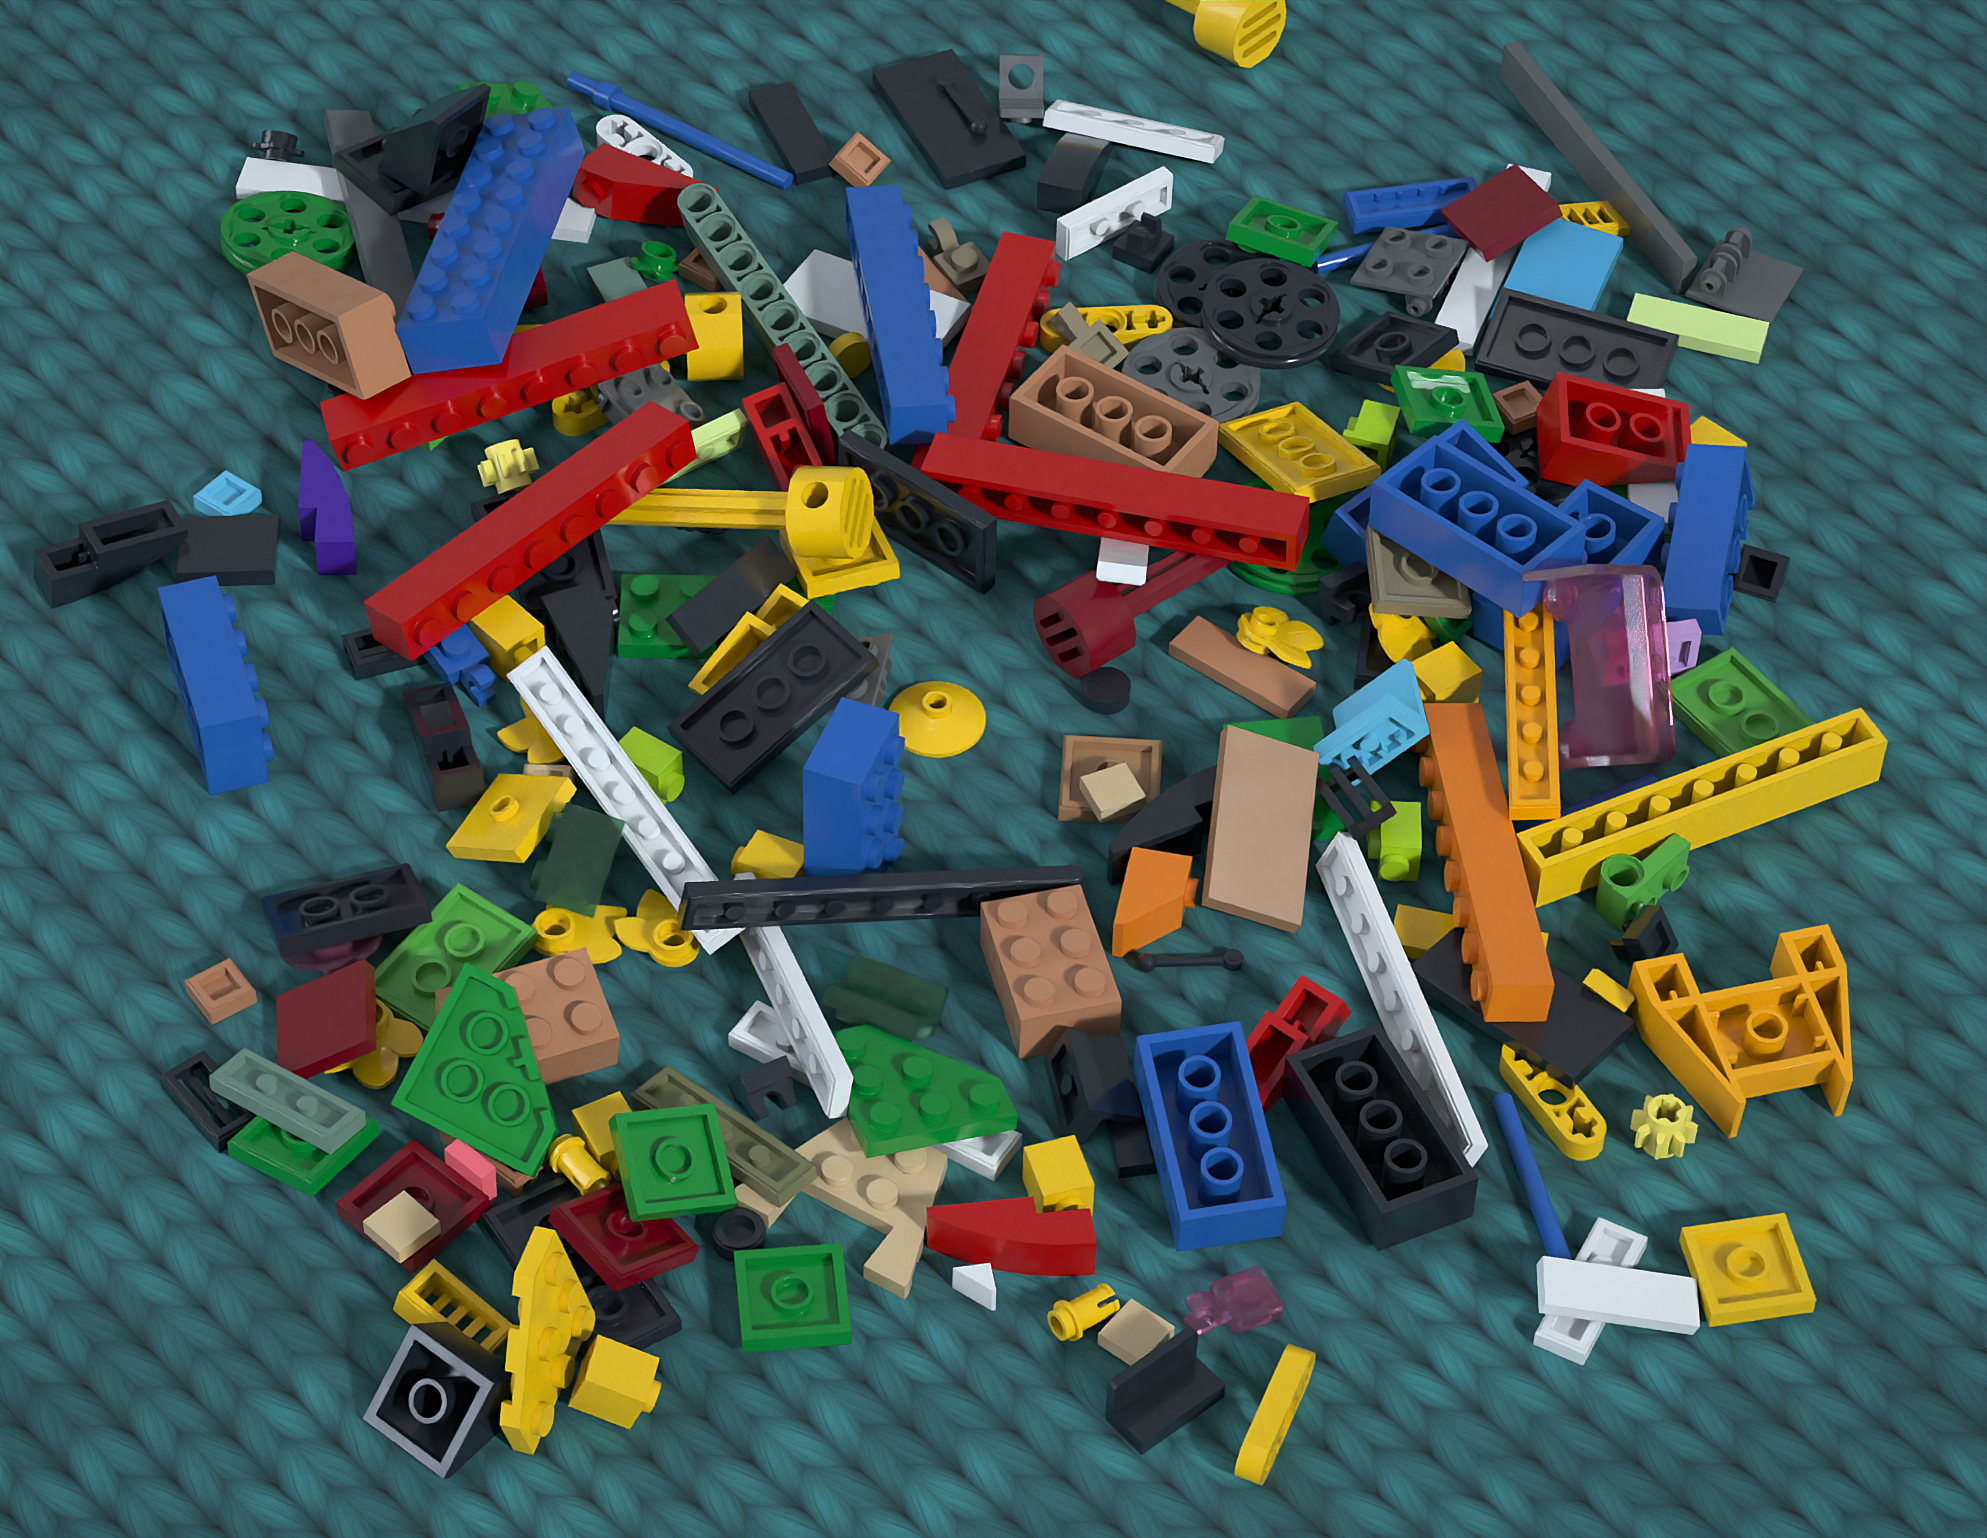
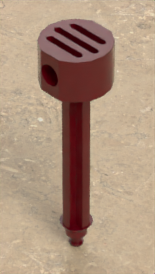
M1175 550L1147 566L1146 580L1142 586L1125 583L1113 585L1110 581L1098 580L1096 578L1097 572L1091 570L1034 602L1033 617L1036 630L1043 646L1053 661L1067 674L1074 678H1079L1135 647L1136 629L1134 618L1231 564L1234 560Z

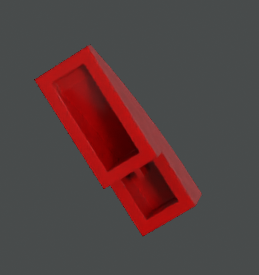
M1302 974L1273 1014L1267 1010L1246 1040L1264 1114L1282 1098L1285 1056L1332 1040L1351 1014V1011L1341 998Z
M1033 1196L926 1207L927 1248L974 1265L990 1263L991 1269L1024 1275L1058 1277L1095 1275L1097 1242L1090 1208L1036 1213Z

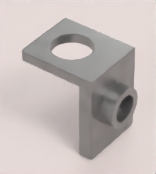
M1000 54L999 113L1001 118H1008V121L1014 123L1034 122V118H1044V56L1042 54ZM1018 64H1025L1034 72L1032 84L1024 89L1015 88L1008 79L1010 70Z

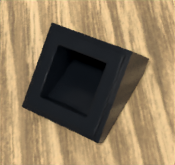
M1744 544L1740 554L1741 562L1738 573L1733 575V591L1776 603L1790 567V557Z

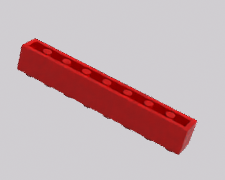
M1003 231L948 369V394H953L955 422L947 423V434L998 442L1003 426L1002 411H1009L1010 396L1015 392V384L1013 382L1015 379L1021 380L1025 372L1027 362L1026 348H1034L1039 329L1038 317L1041 318L1048 312L1050 303L1049 288H1057L1060 280L1062 262L1055 261V241ZM931 443L918 445L910 466L920 471Z
M676 279L512 335L501 364L413 374L411 370V377L366 400H362L350 393H345L319 403L329 441L345 472L699 349V345Z
M653 401L643 405L365 600L364 606L374 639L411 662L697 459L689 420Z
M936 432L920 469L921 473L995 516L997 519L1290 571L1296 570L1309 532L1310 497Z

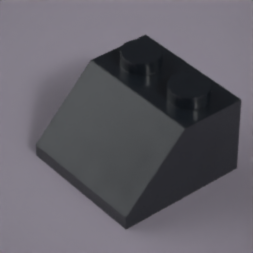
M483 83L440 97L426 108L418 109L412 118L399 127L391 128L382 142L384 153L380 170L424 196L465 167L483 127L491 87Z
M447 1321L411 1324L363 1419L440 1477L447 1479L454 1475L502 1430L500 1426L501 1403L505 1400L512 1401V1372L505 1371V1363Z

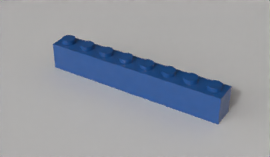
M899 185L845 187L844 225L890 445L932 443L936 432L947 434V423L955 422V400L953 394H948L947 366H942L941 338H936L935 311L930 310L929 284L923 283L924 263L923 257L917 256L918 236L917 230L912 229L911 204L903 203Z

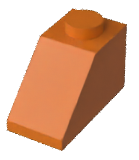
M1132 847L1113 923L1112 956L1123 957L1181 928L1185 908L1195 909L1199 890V879L1191 878V856Z

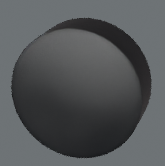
M1099 667L1084 676L1081 697L1084 705L1091 711L1099 714H1114L1122 711L1129 704L1131 682L1123 671L1113 667Z
M733 1208L724 1211L715 1219L712 1226L714 1250L723 1259L734 1262V1251L764 1249L766 1245V1226L764 1220L759 1214L746 1208Z

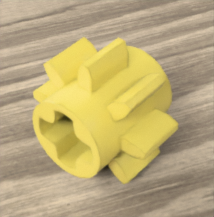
M518 439L501 442L486 448L484 451L487 460L480 462L481 464L477 466L483 486L487 487L495 484L498 495L513 490L517 492L527 488L532 484L529 474L536 473V470L540 469L533 447L522 450Z
M1674 1094L1659 1095L1654 1098L1649 1095L1646 1096L1643 1110H1633L1630 1128L1637 1131L1634 1146L1636 1148L1643 1147L1649 1155L1657 1160L1674 1155L1681 1158L1685 1143H1695L1698 1125L1691 1122L1693 1106H1685Z

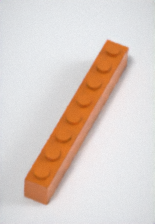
M1423 703L1430 733L1412 745L1411 749L1413 753H1419V782L1421 787H1427L1429 792L1427 814L1429 821H1436L1437 825L1435 838L1436 852L1438 856L1445 857V888L1447 892H1453L1455 898L1453 902L1455 927H1464L1465 931L1462 938V958L1465 964H1472V998L1474 1001H1480L1485 1022L1546 1021L1555 984L1512 820H1509V808L1481 703Z

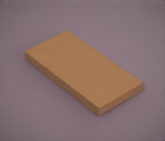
M1227 725L1220 735L1201 905L1291 933H1295L1302 926L1319 753L1231 725Z

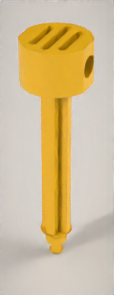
M1165 0L1195 15L1193 27L1195 40L1202 48L1244 68H1252L1270 55L1278 43L1285 26L1287 13L1285 0Z
M741 291L685 293V307L699 345V349L684 353L687 354L688 381L744 380ZM544 324L516 325L513 335Z
M802 466L796 470L791 478L788 492L655 488L606 524L786 530L791 548L800 557L857 559L863 555L869 545L874 518L873 493L868 476L859 467Z

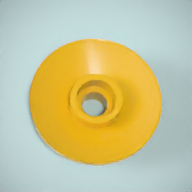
M944 681L922 682L906 688L895 697L888 710L899 714V736L905 738L904 749L930 758L951 757L967 751L980 740L986 726L985 710L976 695L960 685Z

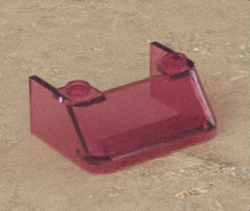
M1589 564L1522 572L1523 582L1546 583L1543 591V601L1546 610L1558 622H1568L1576 720L1566 721L1558 733L1559 771L1669 762L1675 753L1676 736L1662 580L1657 569L1651 565Z

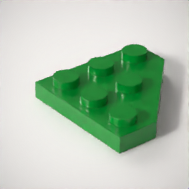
M465 962L391 1105L535 1179L548 1154L550 1145L559 1133V1128L516 988Z
M868 1025L831 1031L853 1075L846 1116L866 1159L1016 1130L1018 1113L1000 1078Z

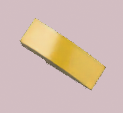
M780 583L755 616L748 611L689 683V689L701 697L809 600Z

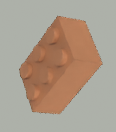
M1080 884L981 903L980 945L1019 1059L1048 1054L1066 1028L1120 1037L1122 1000Z
M586 947L491 974L516 988L545 1085L618 1063L620 1035ZM452 986L435 991V1018Z

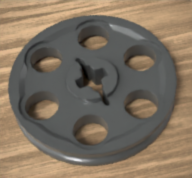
M1174 328L1159 334H1153L1142 340L1130 351L1122 368V374L1197 411L1206 413L1211 418L1219 421V424L1252 415L1258 405L1261 381L1260 369L1238 362L1221 352L1210 341L1203 328ZM1187 346L1193 348L1196 352L1186 356L1176 354L1173 349ZM1229 359L1237 362L1239 365L1234 368L1225 369L1216 365V362ZM1150 365L1158 368L1160 371L1155 374L1146 375L1138 372L1136 369L1141 366ZM1234 391L1243 394L1245 398L1240 401H1229L1222 395Z

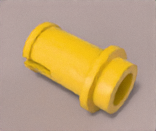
M565 1134L558 1137L548 1149L550 1167L556 1173H564L577 1187L582 1196L610 1186L609 1180H612L611 1175L587 1152V1144L581 1137Z
M1101 1283L1094 1289L1069 1302L1066 1300L1057 1301L1053 1306V1310L1049 1311L1047 1315L1048 1324L1053 1334L1061 1341L1067 1339L1077 1341L1082 1337L1084 1330L1109 1317H1114L1120 1311L1118 1299L1108 1304H1102L1099 1307L1097 1304L1115 1295V1292L1106 1283Z

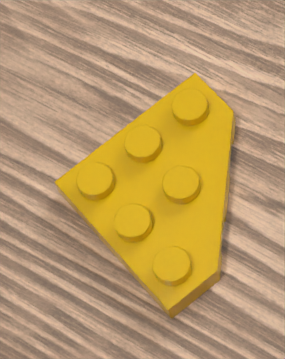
M539 1226L534 1227L514 1273L512 1295L520 1297L518 1303L520 1325L509 1327L505 1371L512 1372L511 1394L513 1397L512 1401L505 1400L501 1403L500 1426L512 1449L534 1455L540 1438L545 1437L549 1433L554 1420L555 1403L561 1389L567 1388L571 1383L575 1370L574 1359L582 1341L589 1339L595 1325V1311L556 1230Z

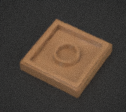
M1064 735L1058 821L1100 823L1079 789L1080 777L1125 762L1147 797L1146 805L1160 795L1162 740ZM1139 811L1103 823L1126 825Z

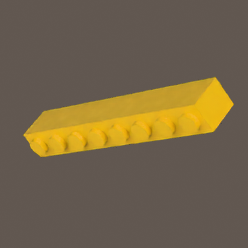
M1858 708L1571 813L1560 819H1555L1517 833L1516 839L1534 907L1538 908L1597 886L1602 863L1612 855L1627 854L1643 861L1674 833L1691 843L1689 849L1691 851L1879 781L1888 740L1864 710Z

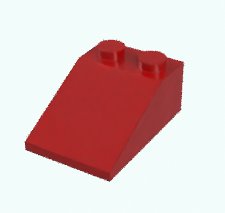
M1561 372L1556 373L1536 408L1539 476L1543 479L1578 487L1584 479H1587L1602 487L1675 480L1678 462H1685L1688 444H1692L1688 403Z

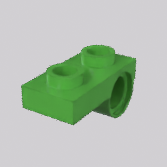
M1674 833L1643 861L1627 854H1616L1608 857L1602 863L1595 899L1598 912L1606 918L1607 922L1623 931V923L1634 920L1644 905H1656L1658 899L1668 890L1674 892L1683 884L1690 869L1687 865L1691 843Z

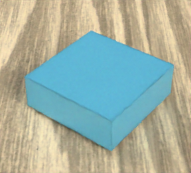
M227 470L193 496L195 508L207 516L248 515L262 503L261 490Z

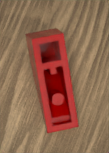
M602 143L582 160L574 180L573 199L580 201L587 208H595V213L609 219L685 227L677 203L678 196L686 187L704 182ZM712 186L718 193V188Z
M785 381L742 399V413L748 419L747 429L779 492L789 491L790 480L798 468L802 466H824Z

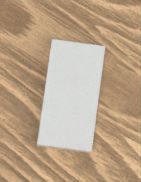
M815 249L783 286L816 332L833 338H838L850 332H858L868 341L852 262ZM930 290V310H934L936 316V338H941L943 350L968 321L971 314V304Z

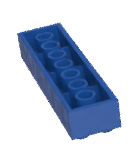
M540 108L532 113L518 115L502 113L485 120L395 328L413 374L501 364L578 173L579 166L586 153L570 108L554 110L551 108Z

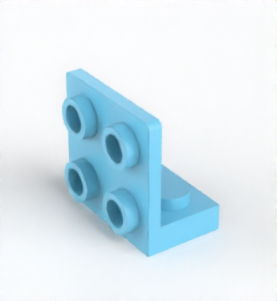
M1405 658L1400 660L1333 709L1336 730L1315 744L1313 748L1314 752L1319 753L1318 762L1330 770L1338 766L1342 772L1350 767L1346 760L1355 755L1371 775L1427 736L1430 731L1413 664ZM1356 779L1351 784L1356 786L1360 781Z

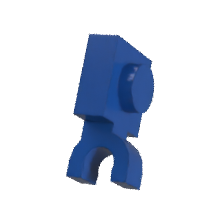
M466 624L423 653V656L444 683L451 681V684L461 681L478 707L495 700L496 693L490 686L497 683V676L488 667L490 654Z

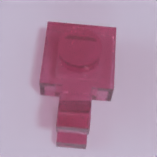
M1259 1265L1211 1282L1209 1292L1203 1291L1187 1296L1186 1303L1192 1313L1184 1316L1183 1324L1185 1327L1191 1326L1198 1332V1337L1214 1328L1227 1323L1234 1335L1282 1318L1285 1304Z

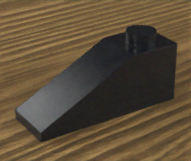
M596 580L542 596V619L545 634L563 668L603 723L606 724L615 651L614 625L620 623V617L614 599L611 596L605 598Z

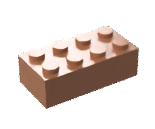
M294 251L246 274L274 357L362 400H366L411 377L406 354L395 330L396 326L393 317L396 315L395 307L385 292Z
M1063 344L1010 396L1008 437L1031 449L1201 478L1216 462L1219 421Z

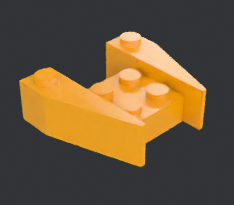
M1828 924L1779 934L1769 969L1773 980L1700 994L1683 953L1633 963L1627 990L1634 994L1635 1000L1630 1005L1629 1010L1636 1021L1635 1024L1642 1040L1728 1138L1737 1136L1746 1105V1098L1820 1084L1834 1117L1841 1116L1853 1081L1847 965Z

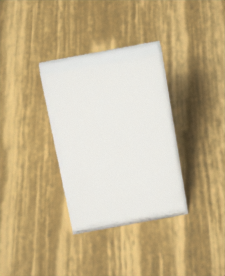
M990 1263L953 1268L952 1288L990 1310L996 1309V1287Z

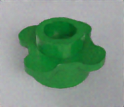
M646 241L642 243L638 256L630 258L629 264L632 268L639 270L640 274L645 278L661 281L671 279L672 272L679 271L678 264L680 262L676 260V251L669 245L658 241Z

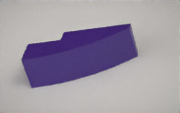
M303 440L298 499L302 541H315L318 575H357L354 525L348 495L339 474L324 452L313 440Z

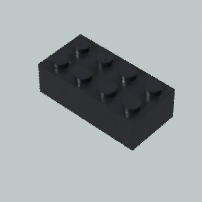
M1380 1023L1285 1056L1281 1095L1377 1251L1473 1217L1479 1178Z

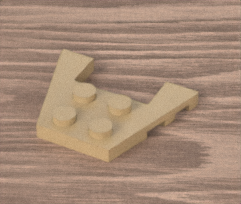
M845 1117L795 1149L797 1153L814 1163L817 1170V1178L801 1191L887 1235L864 1264V1279L905 1300L909 1295L915 1266L919 1262L923 1249V1240L926 1234V1207L936 1206L947 1171L948 1155L929 1146L866 1159L850 1122ZM742 1183L735 1187L738 1204L734 1208H746L756 1212L764 1220L765 1226L770 1228L792 1199L778 1208Z

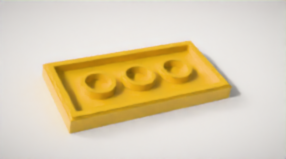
M1298 401L1221 423L1218 426L1217 442L1275 491L1310 497L1309 503L1370 486L1373 481L1381 476V467Z

